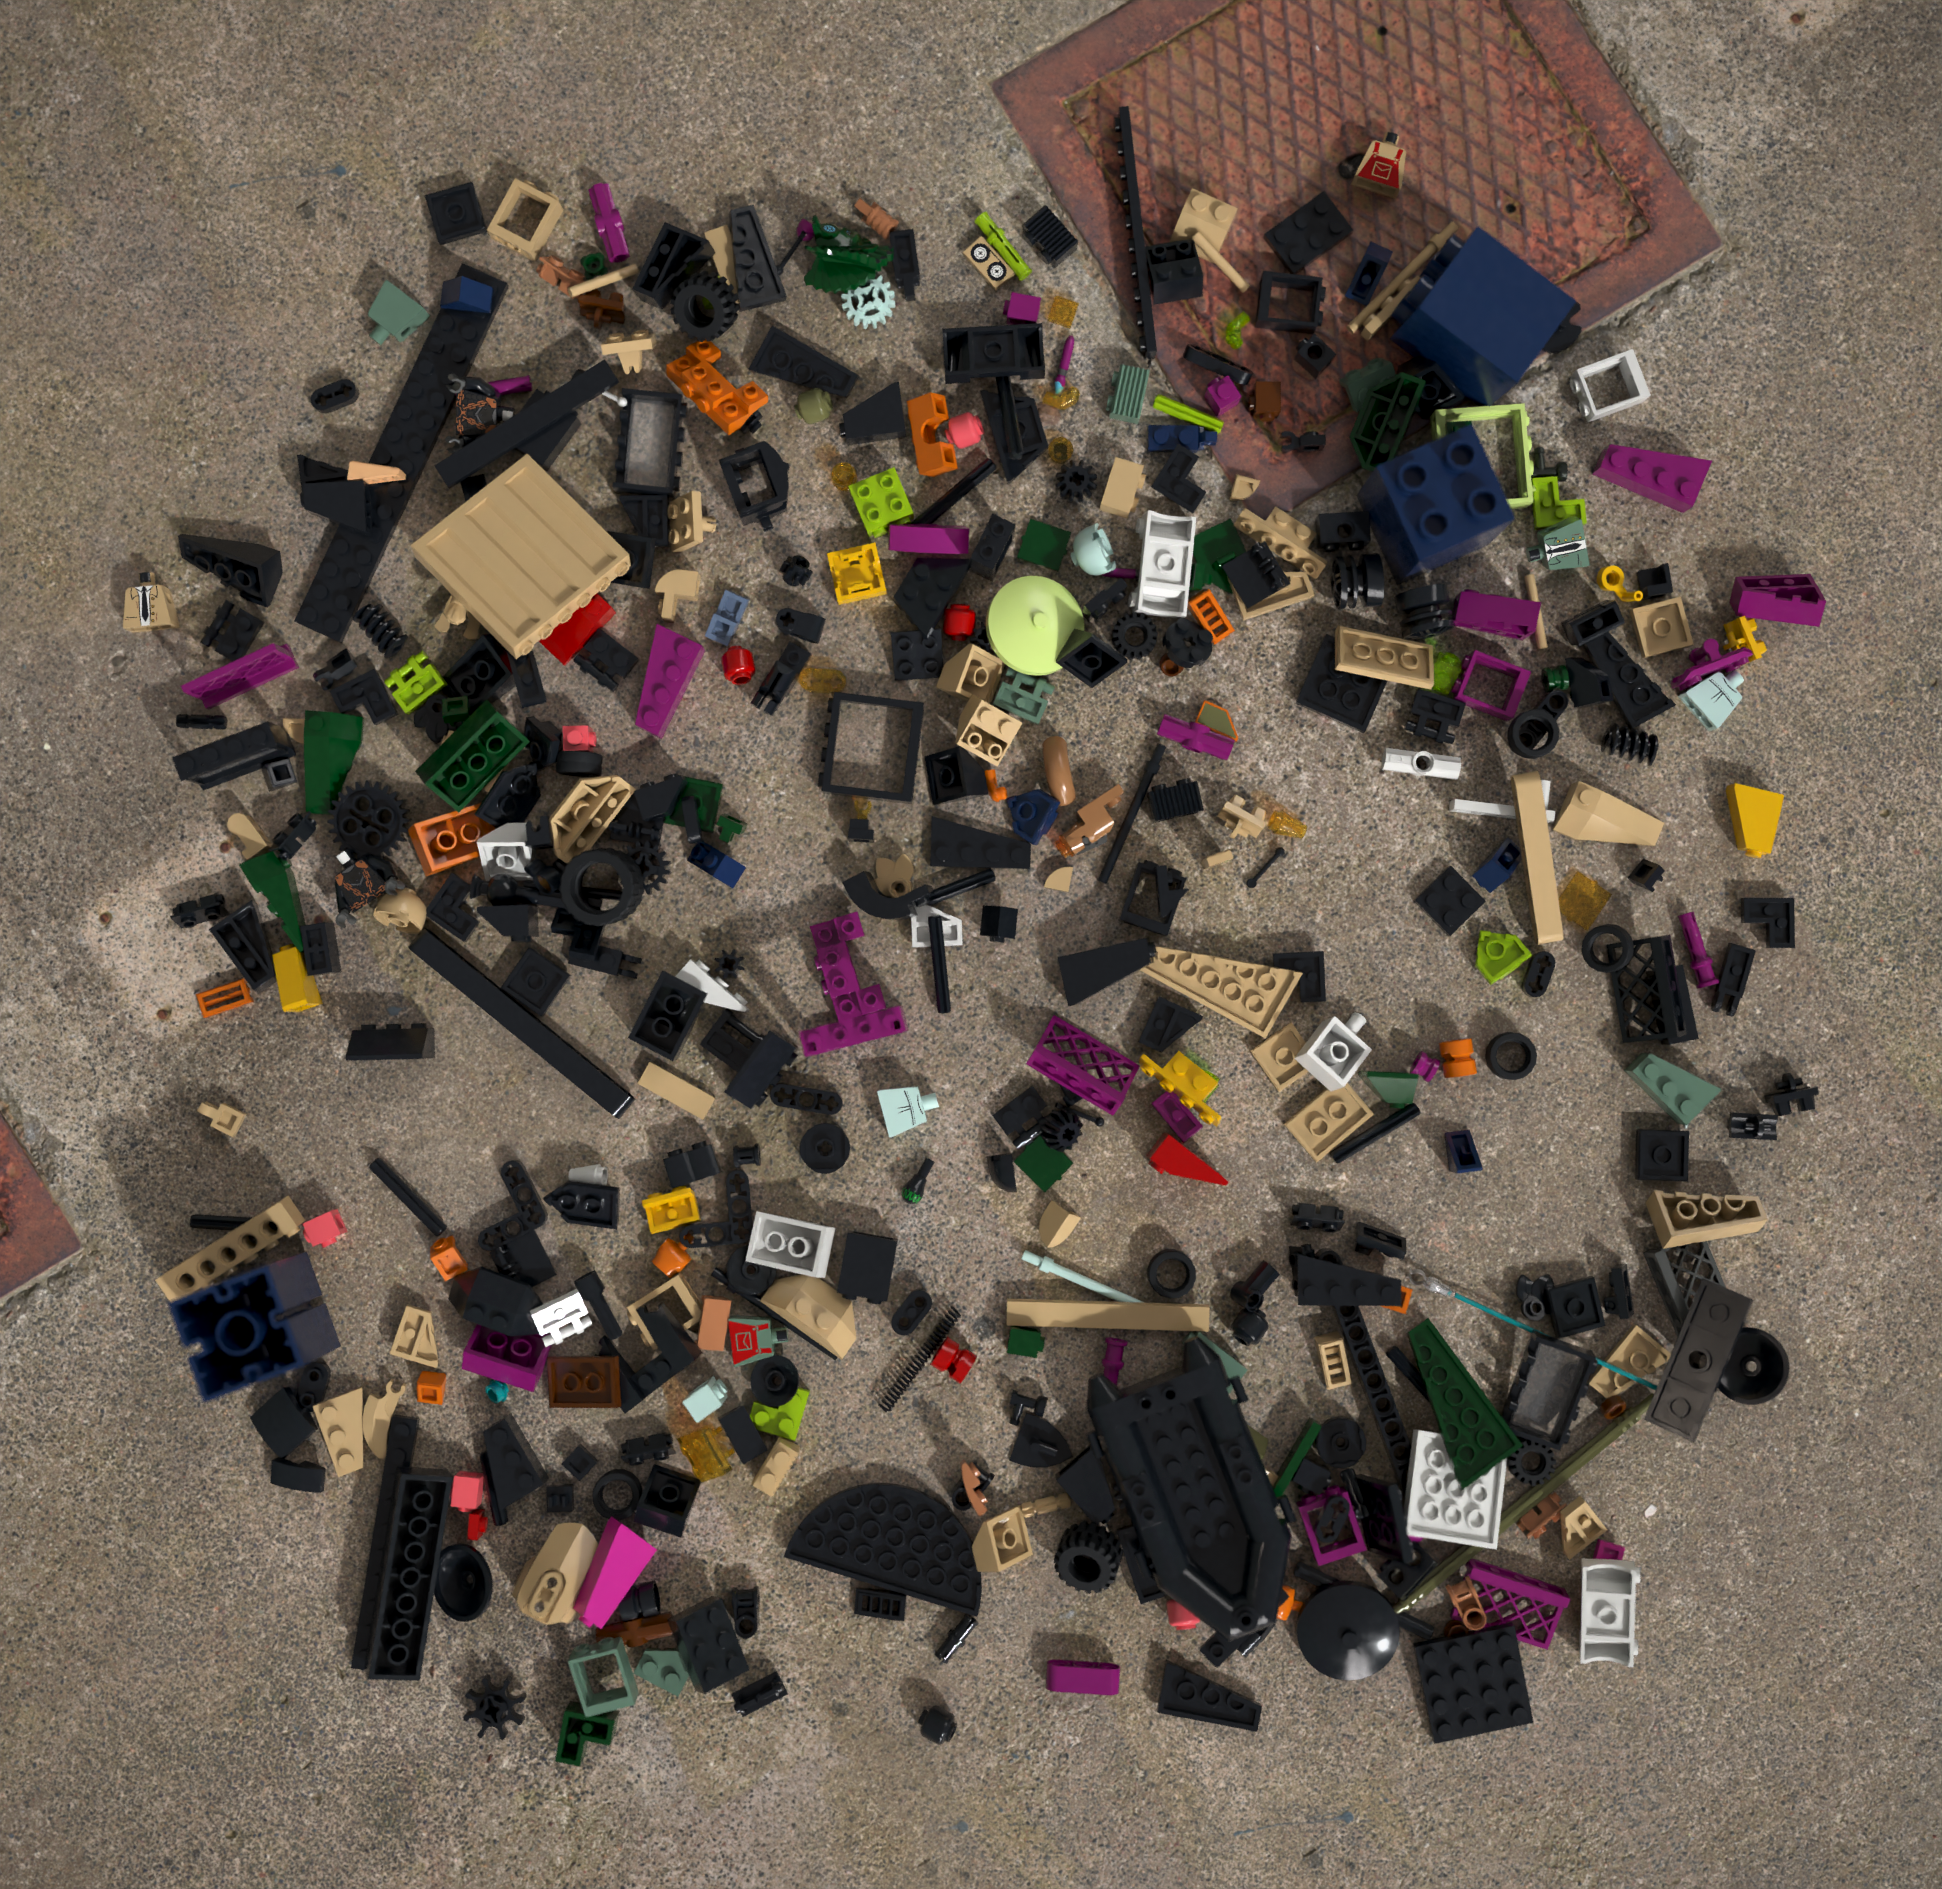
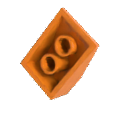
M481 803L463 808L459 813L453 811L415 823L408 829L425 876L453 868L480 857L477 840L495 830L493 825L475 815Z

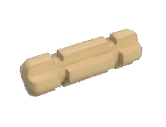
M1068 1493L1059 1494L1056 1498L1055 1496L1037 1499L1034 1503L1029 1501L1021 1504L1023 1516L1026 1518L1034 1516V1513L1040 1515L1057 1511V1508L1060 1507L1061 1509L1071 1507Z

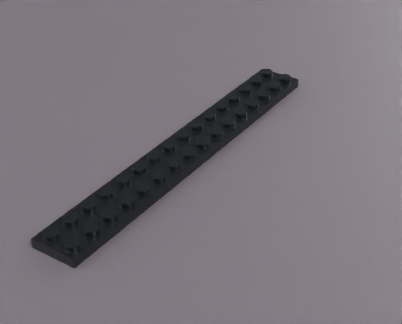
M464 263L461 264L455 278L463 276L493 287L491 313L440 309L368 462L398 467L406 474V479L368 484L371 487L373 536H366L343 526H338L294 622L340 643L343 642L349 630L353 617L364 598L456 401V394L446 387V385H454L456 381H451L448 375L453 373L459 379L467 377L509 288L506 282Z

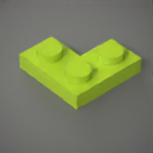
M1557 476L1531 479L1532 485L1536 488V491L1533 492L1534 500L1532 503L1535 530L1545 529L1572 516L1582 519L1583 526L1587 523L1585 499L1560 501Z
M799 1387L793 1399L779 1407L767 1406L761 1402L754 1401L750 1418L756 1429L795 1441L810 1390Z

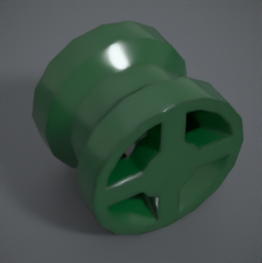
M1558 665L1555 669L1549 667L1542 669L1541 679L1545 692L1549 693L1557 688L1560 690L1568 689L1569 677L1565 665Z

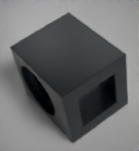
M1314 334L1309 340L1305 337L1296 347L1298 352L1294 360L1316 379L1333 362L1336 353ZM1315 351L1318 353L1319 358L1311 359L1307 352Z

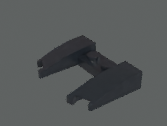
M664 1303L658 1305V1311L648 1312L646 1305L637 1309L648 1332L662 1353L636 1373L606 1335L599 1340L602 1348L599 1355L595 1354L594 1356L619 1355L620 1408L625 1414L703 1353Z

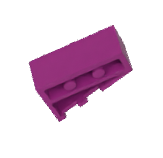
M1465 589L1455 597L1451 619L1455 621V626L1523 641L1536 631L1542 602L1508 598L1494 594H1479L1476 590Z

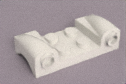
M1148 510L1142 515V518L1137 519L1136 533H1139V537L1143 539L1138 587L1135 588L1134 592H1130L1128 598V607H1132V612L1174 619L1186 617L1196 517L1168 516Z
M1581 1558L1580 1663L1586 1664L1592 1661L1605 1660L1633 1667L1634 1655H1638V1640L1634 1639L1636 1583H1640V1567H1635L1634 1561Z

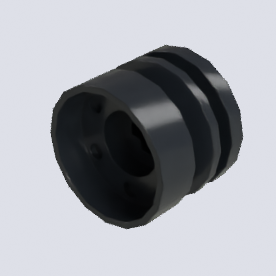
M1378 553L1361 554L1358 566H1356L1352 555H1348L1345 561L1342 556H1335L1333 558L1330 584L1334 603L1338 610L1345 609L1346 604H1348L1350 609L1355 608L1358 597L1364 608L1382 605L1384 599V571L1382 560Z
M1446 584L1422 586L1402 592L1394 597L1397 613L1410 614V617L1400 622V627H1411L1402 632L1403 639H1427L1441 635L1443 632L1456 627L1453 619L1442 620L1453 615L1450 609L1440 610V606L1450 601Z

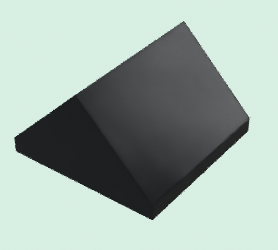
M1074 629L1058 655L1056 663L1093 688L1127 663V659L1093 633Z

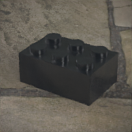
M711 1596L667 1619L695 1691L706 1694L750 1670L722 1598Z

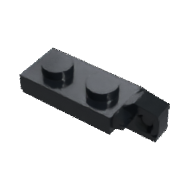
M914 229L889 232L890 244L894 246L893 266L898 289L904 288L906 302L916 301L914 286H920V273Z

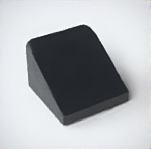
M290 759L267 763L262 767V773L269 792L297 783Z

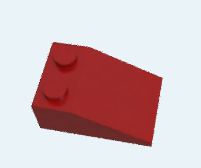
M595 594L588 605L578 608L572 613L571 618L567 622L560 623L553 629L550 636L546 639H540L539 642L566 666L587 644L598 628L601 629L616 614V611L600 595Z
M1166 1132L1161 1135L1146 1155L1151 1159L1148 1164L1161 1174L1166 1171L1170 1175L1227 1186L1229 1183L1227 1179Z

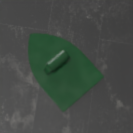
M1230 518L1194 536L1193 556L1197 563L1205 565L1204 573L1213 575V585L1233 594L1228 577L1222 566L1245 553L1246 549Z

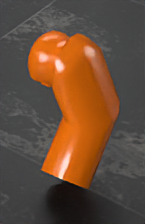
M995 769L986 770L985 777L989 796L994 802L1005 800L1007 798V790L1005 787L998 788Z

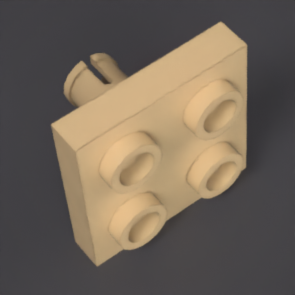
M690 491L669 502L668 518L670 519L669 542L671 543V552H682L703 542V531H715L716 524L710 523L716 522V518L714 516H702L701 492Z

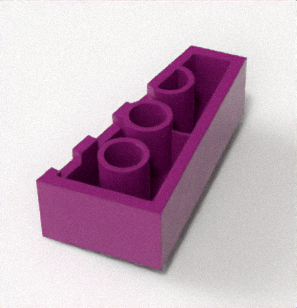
M1610 444L1601 452L1592 475L1681 513H1685L1693 507L1712 460Z
M659 624L656 625L635 725L639 729L662 739L706 650L702 645Z

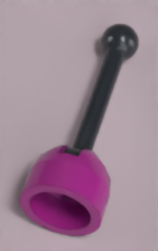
M803 218L796 228L798 239L780 265H776L779 275L783 274L784 266L802 241H809L815 236L812 224Z

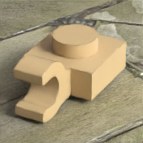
M207 1101L205 1103L202 1102L197 1110L199 1113L213 1119L210 1124L211 1127L231 1137L236 1136L247 1115L226 1103H221L218 1108Z

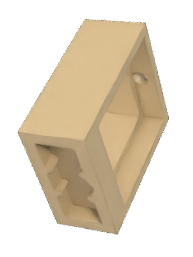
M515 178L488 226L487 232L493 240L536 262L560 218L563 208L559 198L551 192L546 191L544 194L537 190V187L530 181L524 180L522 182ZM521 193L548 206L530 242L503 228Z
M682 1272L627 1307L629 1320L634 1326H639L642 1331L640 1336L647 1347L651 1346L653 1350L657 1349L658 1346L637 1312V1309L646 1302L674 1286L692 1315V1318L681 1324V1326L687 1330L701 1319L703 1305Z

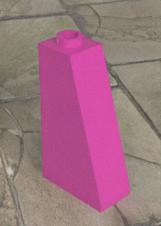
M610 1517L573 1607L574 1610L581 1614L578 1619L588 1627L595 1624L600 1629L603 1628L657 1550L613 1517Z

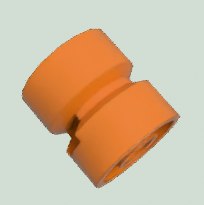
M1472 1038L1439 1043L1440 1055L1445 1058V1062L1442 1064L1444 1078L1477 1074L1475 1059L1471 1058V1054L1474 1052Z

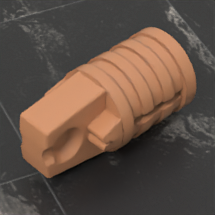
M859 198L854 205L864 214L861 220L866 225L871 226L873 230H876L879 235H882L883 239H888L889 232L896 230L899 221L888 215L877 203L873 202L869 206Z

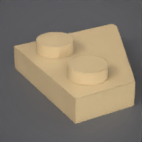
M409 1304L406 1305L390 1351L391 1355L437 1368L439 1361L432 1311Z

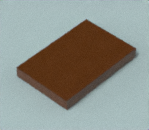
M619 1355L547 1357L549 1408L621 1407Z

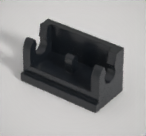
M540 816V824L537 826L536 832L532 830V822L530 820L527 821L526 847L535 850L554 848L549 824L550 816Z
M323 922L300 926L307 975L321 976L323 974L341 973L334 923Z
M744 1405L738 1406L718 1417L743 1465L768 1451Z

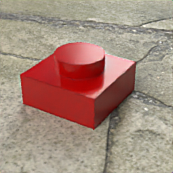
M476 1508L469 1514L467 1540H478L483 1533H486L488 1517H485V1509Z

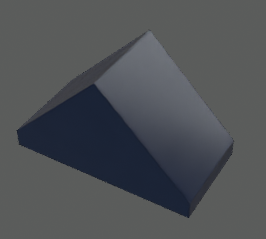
M463 276L444 281L440 307L491 313L493 287Z
M1470 1130L1446 1132L1444 1137L1449 1171L1456 1174L1482 1171L1483 1167Z

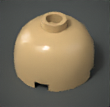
M409 888L395 890L397 896L385 893L379 899L373 914L377 921L387 927L389 923L397 925L396 930L400 932L418 934L420 930L422 931L427 914L426 906L416 896L417 893Z

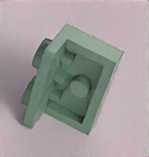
M1375 358L1369 361L1367 366L1347 372L1345 374L1346 377L1340 379L1339 383L1346 388L1353 411L1359 412L1368 390L1395 377L1396 374L1391 362L1383 358Z

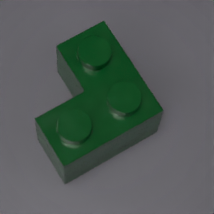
M570 1701L564 1711L555 1762L580 1767L586 1755L588 1742L610 1746L615 1737L620 1711L613 1710L585 1717L582 1704Z

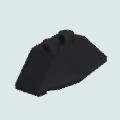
M479 1267L454 1277L448 1299L463 1319L508 1336L540 1334L530 1311L543 1305V1303L529 1284L485 1267Z

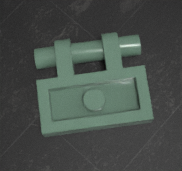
M1009 667L1006 676L1014 679L1013 684L1010 685L1002 682L993 706L1039 725L1049 702L1040 698L1042 691L1052 695L1055 686L1047 683V680L1040 677L1037 679ZM1021 683L1035 688L1033 694L1020 689Z

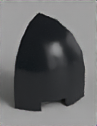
M1012 1153L987 1156L988 1170L996 1186L1006 1192L1017 1193Z

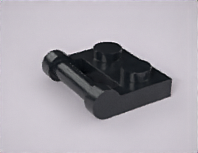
M727 1008L700 1045L738 1073L765 1035L756 1033L733 1016V1012ZM727 1023L752 1041L753 1044L750 1049L724 1031L722 1027Z

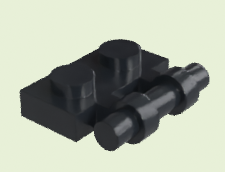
M225 600L222 607L217 608L215 612L217 615L210 627L206 626L203 631L205 635L200 643L210 647L214 639L217 640L219 644L215 651L229 660L235 661L245 656L265 622L241 608L236 616H233L230 612L235 605ZM227 620L231 624L223 636L218 632Z
M598 628L584 646L591 655L586 659L578 654L573 662L580 666V670L583 673H589L597 679V683L603 688L607 687L614 692L619 685L613 680L616 673L625 679L640 659ZM598 660L609 667L606 672L601 671L595 666Z
M1418 688L1409 714L1418 716V720L1416 723L1407 720L1404 730L1413 732V735L1418 737L1423 735L1433 738L1434 742L1442 744L1446 742L1453 744L1455 735L1447 733L1448 726L1459 727L1466 703ZM1427 719L1440 723L1438 730L1425 726Z
M1031 1086L992 1116L1007 1136L1014 1130L1017 1131L1020 1136L1013 1140L1012 1143L1017 1149H1020L1025 1144L1028 1146L1032 1143V1139L1043 1131L1040 1126L1045 1124L1046 1119L1040 1111L1047 1107V1104L1035 1088ZM1034 1116L1038 1123L1025 1131L1022 1124Z

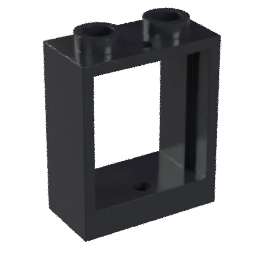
M1263 271L1259 284L1255 328L1314 334L1317 326L1321 327L1323 320V311H1319L1320 302H1324L1326 287L1322 286L1323 277ZM1271 287L1312 291L1309 322L1268 317Z
M992 513L970 558L971 572L993 582L1014 540V523Z
M1144 860L1143 863L1139 862L1136 865L1118 921L1162 936H1168L1178 903L1168 913L1163 923L1128 912L1141 873L1155 876L1154 867L1158 866V864ZM1168 868L1167 871L1172 872L1173 883H1176L1174 890L1183 889L1187 878L1181 876L1182 872Z

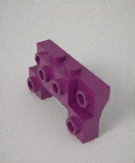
M858 912L810 926L818 956L814 957L817 970L823 971L825 980H822L821 984L825 995L830 994L838 1022L887 1008L880 984L863 989L860 988L847 941L865 936Z

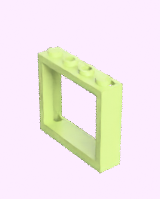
M1525 403L1435 410L1430 416L1432 441L1446 436V422L1512 418L1519 498L1507 499L1511 509L1527 508L1533 503V492L1536 491V488L1531 482L1534 464L1529 459L1532 441L1531 437L1527 436L1529 417H1527V411H1525Z

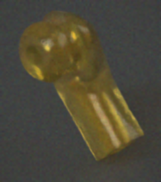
M1070 387L1060 395L1046 391L1042 403L1060 410H1066L1078 402L1080 392L1076 387Z

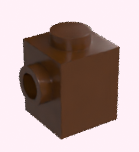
M1281 381L1255 382L1252 389L1253 395H1249L1248 409L1253 410V418H1259L1262 422L1273 421L1274 418H1278L1281 412Z

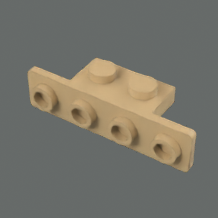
M1276 506L1266 521L1244 508L1234 523L1235 528L1257 542L1262 543L1265 541L1272 552L1303 572H1307L1314 579L1319 577L1328 563L1325 559L1308 549L1317 533Z

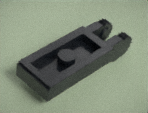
M1728 943L1718 978L1719 983L1716 985V993L1711 1003L1712 1011L1719 1012L1726 994L1731 996L1727 1004L1726 1015L1731 1017L1735 1015L1740 998H1743L1756 952L1754 949Z
M599 946L594 961L570 957L568 964L615 976L622 975L637 979L638 973L631 970H622L620 967L622 959L630 963L641 964L642 958L624 954L623 951Z

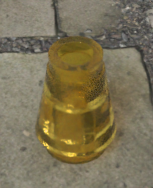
M1275 810L1270 817L1268 829L1272 830L1273 834L1302 839L1306 834L1307 825L1283 810L1280 812Z

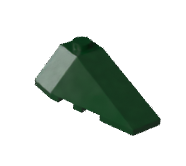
M271 851L239 864L256 893L261 892L268 899L267 908L270 912L274 913L276 917L282 918L281 927L299 952H304L300 926H304L306 923L295 876L290 868L292 866L290 859L288 858L287 861H284L278 856L280 852Z

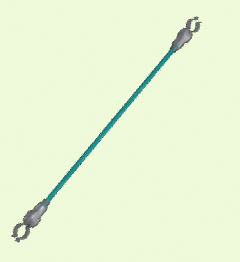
M1410 1268V1273L1412 1275L1419 1273L1424 1277V1280L1417 1282L1411 1278L1410 1274L1406 1276V1278H1410V1282L1413 1285L1420 1286L1423 1284L1424 1288L1431 1293H1438L1445 1297H1455L1530 1333L1534 1329L1456 1293V1291L1442 1283L1438 1278L1433 1276L1426 1277L1425 1273L1420 1269L1411 1270ZM1595 1359L1599 1365L1653 1390L1657 1389V1385L1601 1359Z

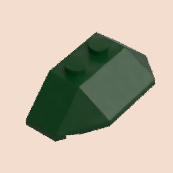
M1401 372L1395 375V377L1368 390L1349 436L1362 469L1373 472L1376 466L1397 457L1417 409L1426 383L1425 380Z

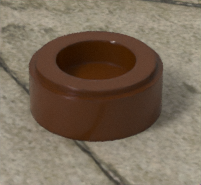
M1614 1395L1607 1398L1601 1404L1599 1411L1606 1419H1614L1624 1412L1626 1403L1621 1396Z

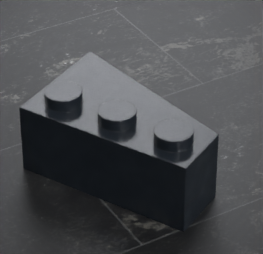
M512 1413L483 1431L500 1511L548 1481L549 1477Z

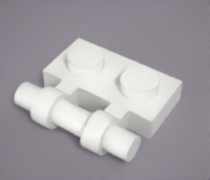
M577 1289L530 1311L540 1335L551 1332V1334L542 1338L546 1347L554 1343L558 1345L563 1342L564 1338L575 1333L579 1335L584 1332L585 1328L593 1325L589 1316L579 1320V1317L588 1314ZM569 1322H572V1324L558 1330V1327L563 1326Z

